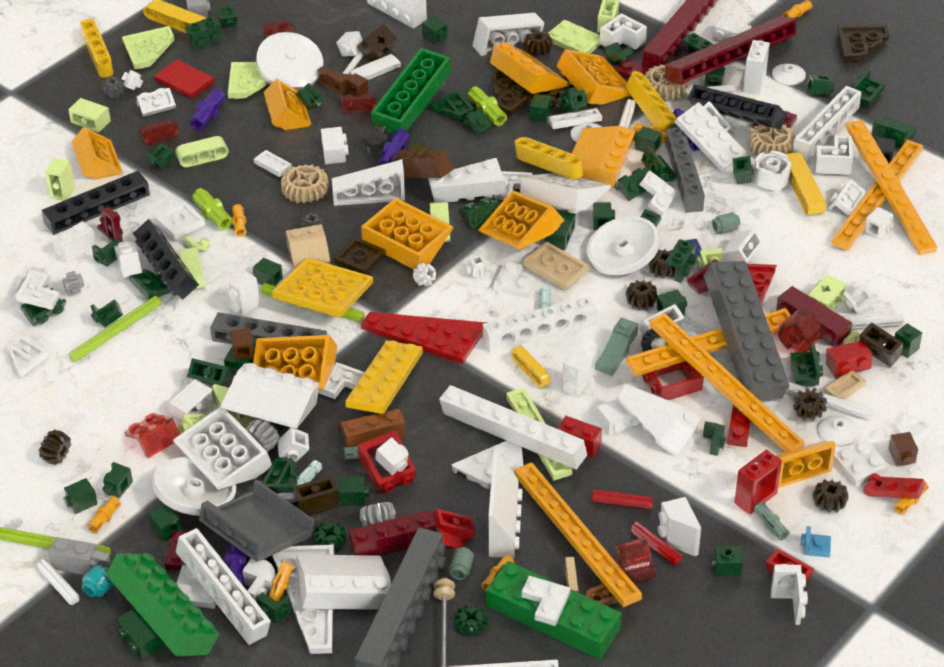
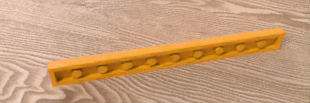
M864 121L847 122L846 130L852 136L854 144L919 255L936 252L937 245Z
M907 140L889 163L899 182L921 154L924 145ZM877 181L834 236L832 245L849 251L865 229L866 218L877 207L881 208L886 201V197Z
M786 308L765 314L771 334L794 327L796 323ZM722 328L691 337L708 353L728 348ZM668 344L629 356L625 362L636 377L686 360Z
M663 312L650 321L649 326L784 452L804 446L805 442L669 316Z
M529 463L514 469V475L622 607L642 600L640 590L534 464Z

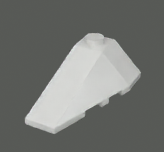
M627 384L623 386L616 398L632 417L638 418L646 432L650 431L656 438L655 442L674 456L679 454L701 418L684 406Z

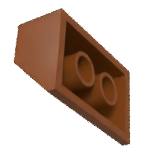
M399 408L386 410L384 414L373 413L337 422L346 448L358 446L360 443L396 430L400 440L406 439L405 421Z

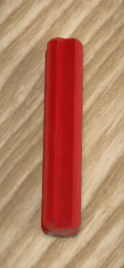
M593 490L592 492L593 502L652 509L653 498L649 496Z
M636 522L631 526L633 534L672 564L678 565L682 561V555L641 523Z

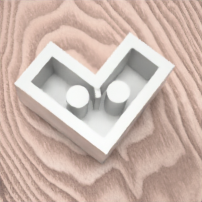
M621 13L600 28V44L608 47L618 42L619 45L623 43L636 50L646 43L647 26Z
M834 135L833 146L817 145L815 173L851 175L853 164L852 136Z

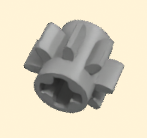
M75 271L66 273V278H62L66 292L71 291V294L81 292L80 288L84 287L81 273L76 274Z

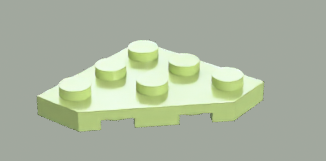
M170 26L122 37L123 44L134 69H143L151 66L174 41V35Z
M231 62L228 99L247 98L269 84L260 75L256 62Z

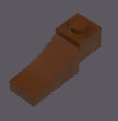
M324 67L317 69L318 83L342 96L349 93L361 99L369 93L368 79L357 73L353 75L343 74Z

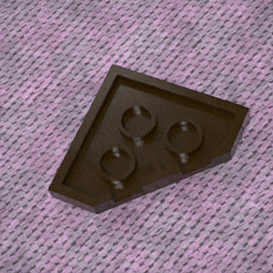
M887 25L838 26L837 28L844 61H861L889 40Z
M500 70L492 75L493 89L498 107L509 116H512L531 101L535 94H539L530 93Z

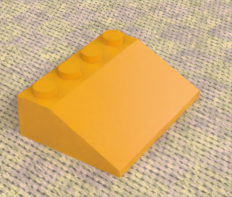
M507 42L494 45L490 63L530 93L534 94L570 86L568 81L529 53Z
M568 49L564 50L556 66L561 71V74L566 76L571 85L577 87L578 90L584 89L587 103L603 105L631 96L625 87L627 82L603 56Z
M621 126L583 128L572 154L581 157L583 176L581 178L611 185V189H614L631 150L635 131Z
M512 190L478 231L520 250L553 234L560 227L564 219L553 206Z
M397 198L361 226L362 240L385 249L387 256L412 269H416L417 265L421 263L425 265L431 263L453 230V226Z
M330 335L257 338L253 364L265 369L272 368L276 372L284 374L290 373L302 379L309 378L313 382L319 383V390H324L335 364L337 344Z

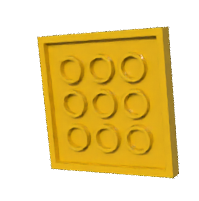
M306 258L272 291V298L340 318L373 284V277Z

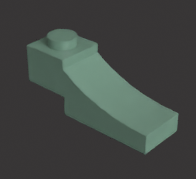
M622 317L613 328L604 351L595 364V370L613 376L629 353V346L638 335V323Z

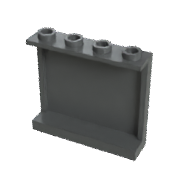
M258 480L254 481L252 492L216 507L209 501L203 502L199 517L200 522L256 562L310 538L314 525L313 518Z

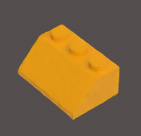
M277 78L264 91L272 124L284 130L309 127L311 121L306 106L296 95L298 91Z
M83 127L71 141L84 176L97 180L119 175L123 172L110 139Z
M820 441L775 455L782 460L778 488L831 472L836 443L834 441Z

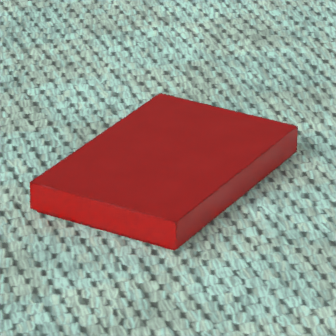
M175 60L154 75L155 81L191 99L214 83V77L179 60Z

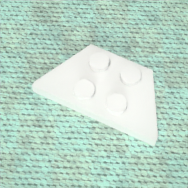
M509 441L502 442L452 464V471L455 473L459 471L467 475V479L490 489L493 451L501 455L514 473V469L523 466L522 447Z

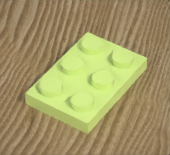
M563 20L548 32L552 38V44L563 49L591 54L601 45L600 35L566 20Z

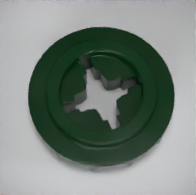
M331 521L328 524L321 523L320 527H315V532L313 533V541L316 545H334V549L342 546L347 537L345 528L340 526L339 522L332 524ZM331 532H333V535H329L328 537H326V533L330 534Z
M476 604L473 607L465 605L463 609L458 608L457 613L454 614L455 627L464 634H479L487 628L489 623L488 613L484 611L483 607L478 608ZM469 616L472 618L473 616H475V621L472 619L467 621V617Z

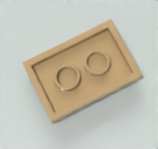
M547 241L523 260L524 267L564 290H567L589 272V265Z

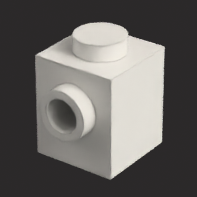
M359 31L346 32L336 42L342 57L356 56L359 52L357 46L363 39Z
M877 207L866 218L864 232L881 239L887 232L892 230L894 214Z
M292 427L278 440L279 457L293 458L295 463L309 450L308 434Z
M391 437L377 449L375 459L391 475H394L397 471L401 472L406 468L409 454L403 445H399Z

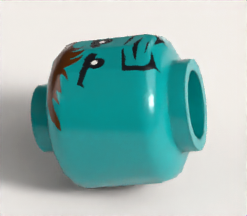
M96 565L83 576L82 589L88 596L102 597L113 587L114 583L106 575L108 567Z

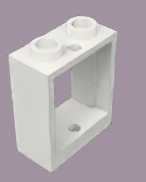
M756 40L752 42L746 60L744 93L756 95L761 93L767 72L770 45L768 42Z

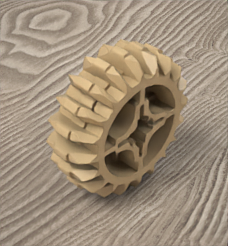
M661 64L659 67L649 68L645 75L665 101L667 99L673 101L674 98L679 99V97H683L685 89L689 86V82L679 85L666 81L665 66Z
M763 125L754 126L749 137L750 150L755 155L765 152L764 154H770V151H778L784 154L792 153L795 132L791 131V128H787L786 125H782L781 130Z
M298 164V167L286 170L281 179L283 194L291 202L296 201L297 204L299 202L305 204V202L312 203L313 200L318 201L319 198H323L327 194L329 187L328 176L324 169H320L319 166L314 167L313 164L310 166L306 164L300 166Z

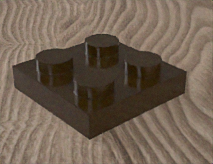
M354 237L334 257V263L351 271L367 275L386 253L385 249Z

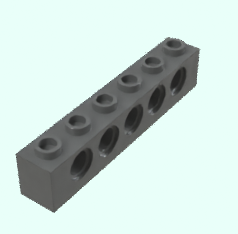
M678 127L666 129L665 146L673 172L677 175L676 183L685 212H701L704 209L705 194L686 134Z
M221 312L217 313L210 327L212 341L231 345V330L251 328V335L255 338L327 335L326 330Z

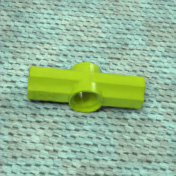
M477 86L471 88L468 92V98L476 105V109H480L494 125H503L507 120V115L498 107L496 99L493 96L488 97Z
M202 188L197 189L192 197L193 201L200 207L206 220L211 219L219 229H228L230 224H232V218L224 210L221 201L218 198L214 199L206 190Z

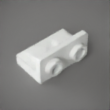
M160 88L154 92H144L137 96L136 104L140 107L143 117L176 108L170 88Z
M851 179L846 184L842 182L836 189L838 193L835 192L829 199L831 204L828 206V209L831 210L834 206H837L850 216L867 192Z

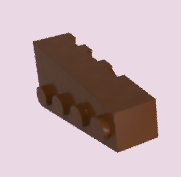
M414 143L407 149L398 151L396 156L391 158L392 162L402 160L404 178H442L454 170L446 150L419 143Z

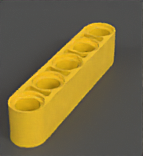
M152 0L143 8V13L148 19L187 33L185 26L207 18L161 0Z
M92 19L81 21L83 40L99 76L103 78L112 76L111 57L95 21Z
M633 71L625 86L655 129L666 132V129L673 128L677 119L646 76L638 71Z
M527 137L515 140L517 159L569 179H578L583 176L581 157Z
M801 152L785 154L788 156V160L791 161L789 181L805 214L825 213L826 203Z

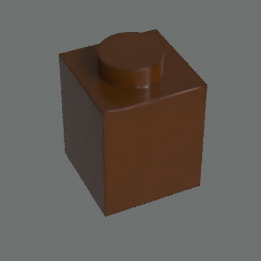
M251 328L231 330L234 360L254 358Z
M911 432L892 434L888 449L896 466L916 463L919 449Z

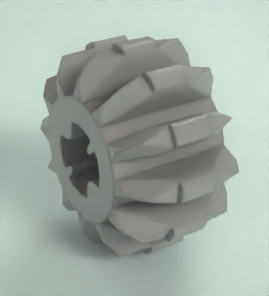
M255 418L246 427V431L267 452L276 445L280 438L277 434L278 431L274 429L273 425L263 419Z
M390 502L373 504L360 509V520L363 527L395 519L396 515L395 508H393V504Z

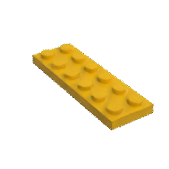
M386 341L346 399V407L384 414L423 354V347L414 344L398 343L396 341Z

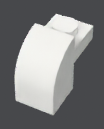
M251 558L242 572L244 584L250 586L247 592L257 603L256 597L263 592L266 595L270 593L273 585L272 580L276 576L274 567L268 561L261 560L256 562Z

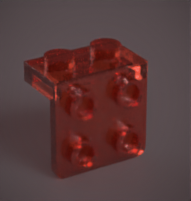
M156 413L145 416V420L140 423L131 424L128 430L124 432L126 437L138 440L147 458L174 443L173 439L181 435L173 417Z

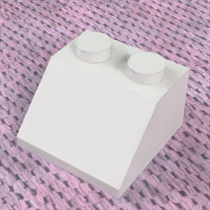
M686 497L663 502L661 504V512H659L660 526L657 528L660 538H663L672 548L697 556L699 554L701 526Z

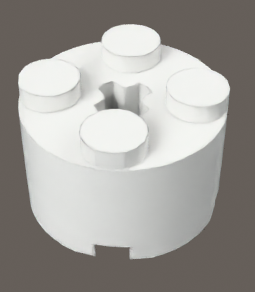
M770 151V154L760 153L755 160L754 184L772 192H779L781 188H784L789 183L791 161L788 160L787 155L778 151Z

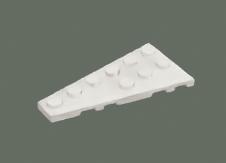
M334 545L291 546L273 554L272 557L277 570L280 568L281 561H287L295 565L288 580V589H285L290 598L292 609L310 654L332 653L333 609H302L296 555H334Z

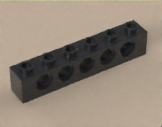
M695 84L687 98L693 106L698 102L704 106L710 101L721 115L781 130L788 115L779 105Z
M135 171L41 210L44 224L53 235L58 234L82 221L87 222L101 216L102 209L106 207L116 210L149 196L148 181L139 171Z
M150 219L133 232L137 239L135 243L142 249L141 252L148 258V262L155 268V272L162 277V282L168 287L167 289L174 297L178 295L183 300L199 286L197 280L164 234Z

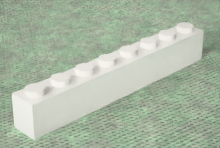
M450 385L439 399L445 415L577 470L587 456L583 439Z

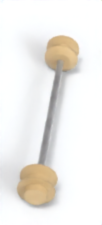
M442 578L434 583V597L442 601V667H446V601L454 598L455 583L447 578Z

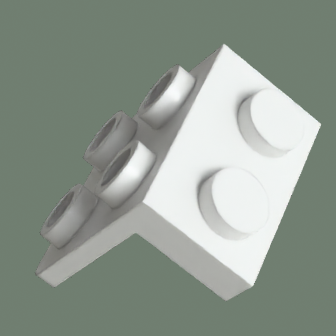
M774 565L770 590L771 598H793L795 625H800L801 618H805V605H807L808 600L807 591H803V587L806 585V576L801 573V565Z

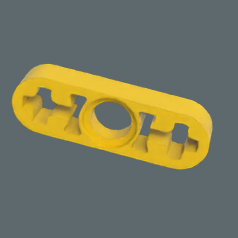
M522 345L511 349V356L514 362L539 388H543L551 383L548 372Z

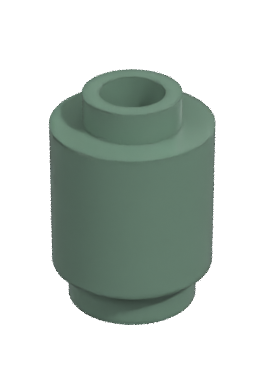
M734 212L719 215L712 219V227L715 233L719 232L722 234L737 230L740 225V218Z
M457 548L453 552L449 565V574L454 579L463 580L469 575L474 554L468 548Z

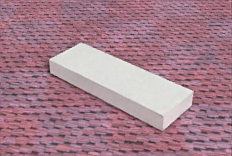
M390 54L349 72L352 75L357 73L370 80L401 67V62Z
M597 108L548 117V123L552 129L602 121V115Z

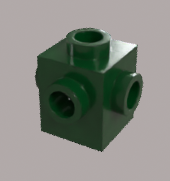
M577 87L567 89L568 92L560 94L563 111L571 109V113L581 111V107L587 106V96L584 89L578 90Z

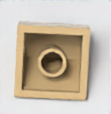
M322 224L286 231L287 247L294 269L306 258L331 264Z

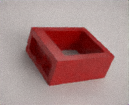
M687 361L642 375L643 381L650 386L652 394L666 400H672L703 390L704 376ZM681 370L686 377V380L662 386L657 376Z
M396 430L358 444L357 455L378 494L390 492L399 485H408L415 480L416 468L409 455L408 465L405 470L385 478H381L371 459V456L376 455L377 449L391 437L399 445H403Z
M766 449L740 468L737 475L734 503L750 515L754 512L757 504L760 502L766 503L778 494L782 460Z

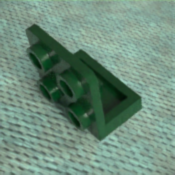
M888 117L883 120L876 118L873 121L871 135L875 140H878V137L896 139L895 147L901 148L915 134L916 127Z

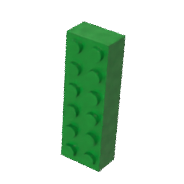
M420 48L372 110L373 127L394 134L399 129H404L407 132L451 74L450 57Z
M117 553L106 575L175 656L208 655L220 634L214 628V625L204 617L201 610L189 600V596L184 594L178 587V584L166 574L165 569L159 566L151 554Z
M507 561L486 589V606L597 659H601L621 630L622 613L570 589V595L556 626L535 620V613L540 603L522 598V590L529 576L549 582L553 581Z

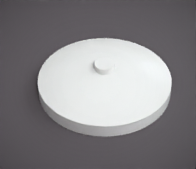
M282 32L269 36L261 43L256 56V65L260 75L269 84H272L277 78L299 91L308 83L311 86L318 80L317 69L323 67V57L319 48L310 39L300 34Z
M635 216L621 217L604 224L595 231L588 242L587 255L591 265L597 271L607 275H624L641 269L655 257L660 246V237L656 227L649 220Z
M188 457L174 458L164 462L157 468L153 479V489L156 496L168 507L185 514L200 516L201 504L203 502L209 501L217 507L235 498L236 485L218 490Z

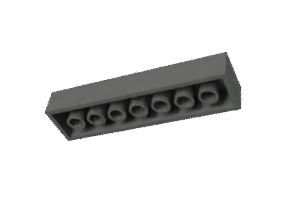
M746 261L710 262L704 279L739 382L759 400L782 399L790 384Z
M418 528L355 657V667H398L401 651L406 650L408 636L414 633L415 621L417 617L420 618L422 616L423 604L429 600L431 587L438 580V572L444 568L446 563V557H444L446 544L443 543L442 533Z

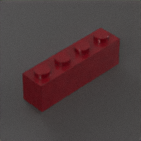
M791 286L778 296L776 311L786 308L796 324H799L835 347L842 344L843 340L851 333V321L794 286Z
M427 510L349 530L350 547L353 555L382 556L408 549L419 527L436 532V523L431 511Z

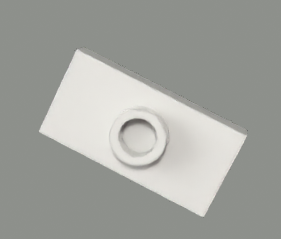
M267 150L254 158L256 165L278 177L283 176L286 170H291L292 168L291 163Z

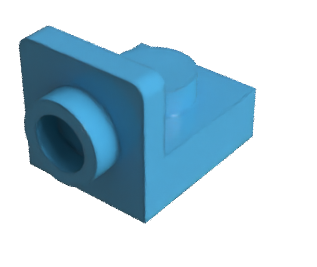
M807 526L806 533L801 534L800 546H804V555L830 558L831 536L811 534V526Z

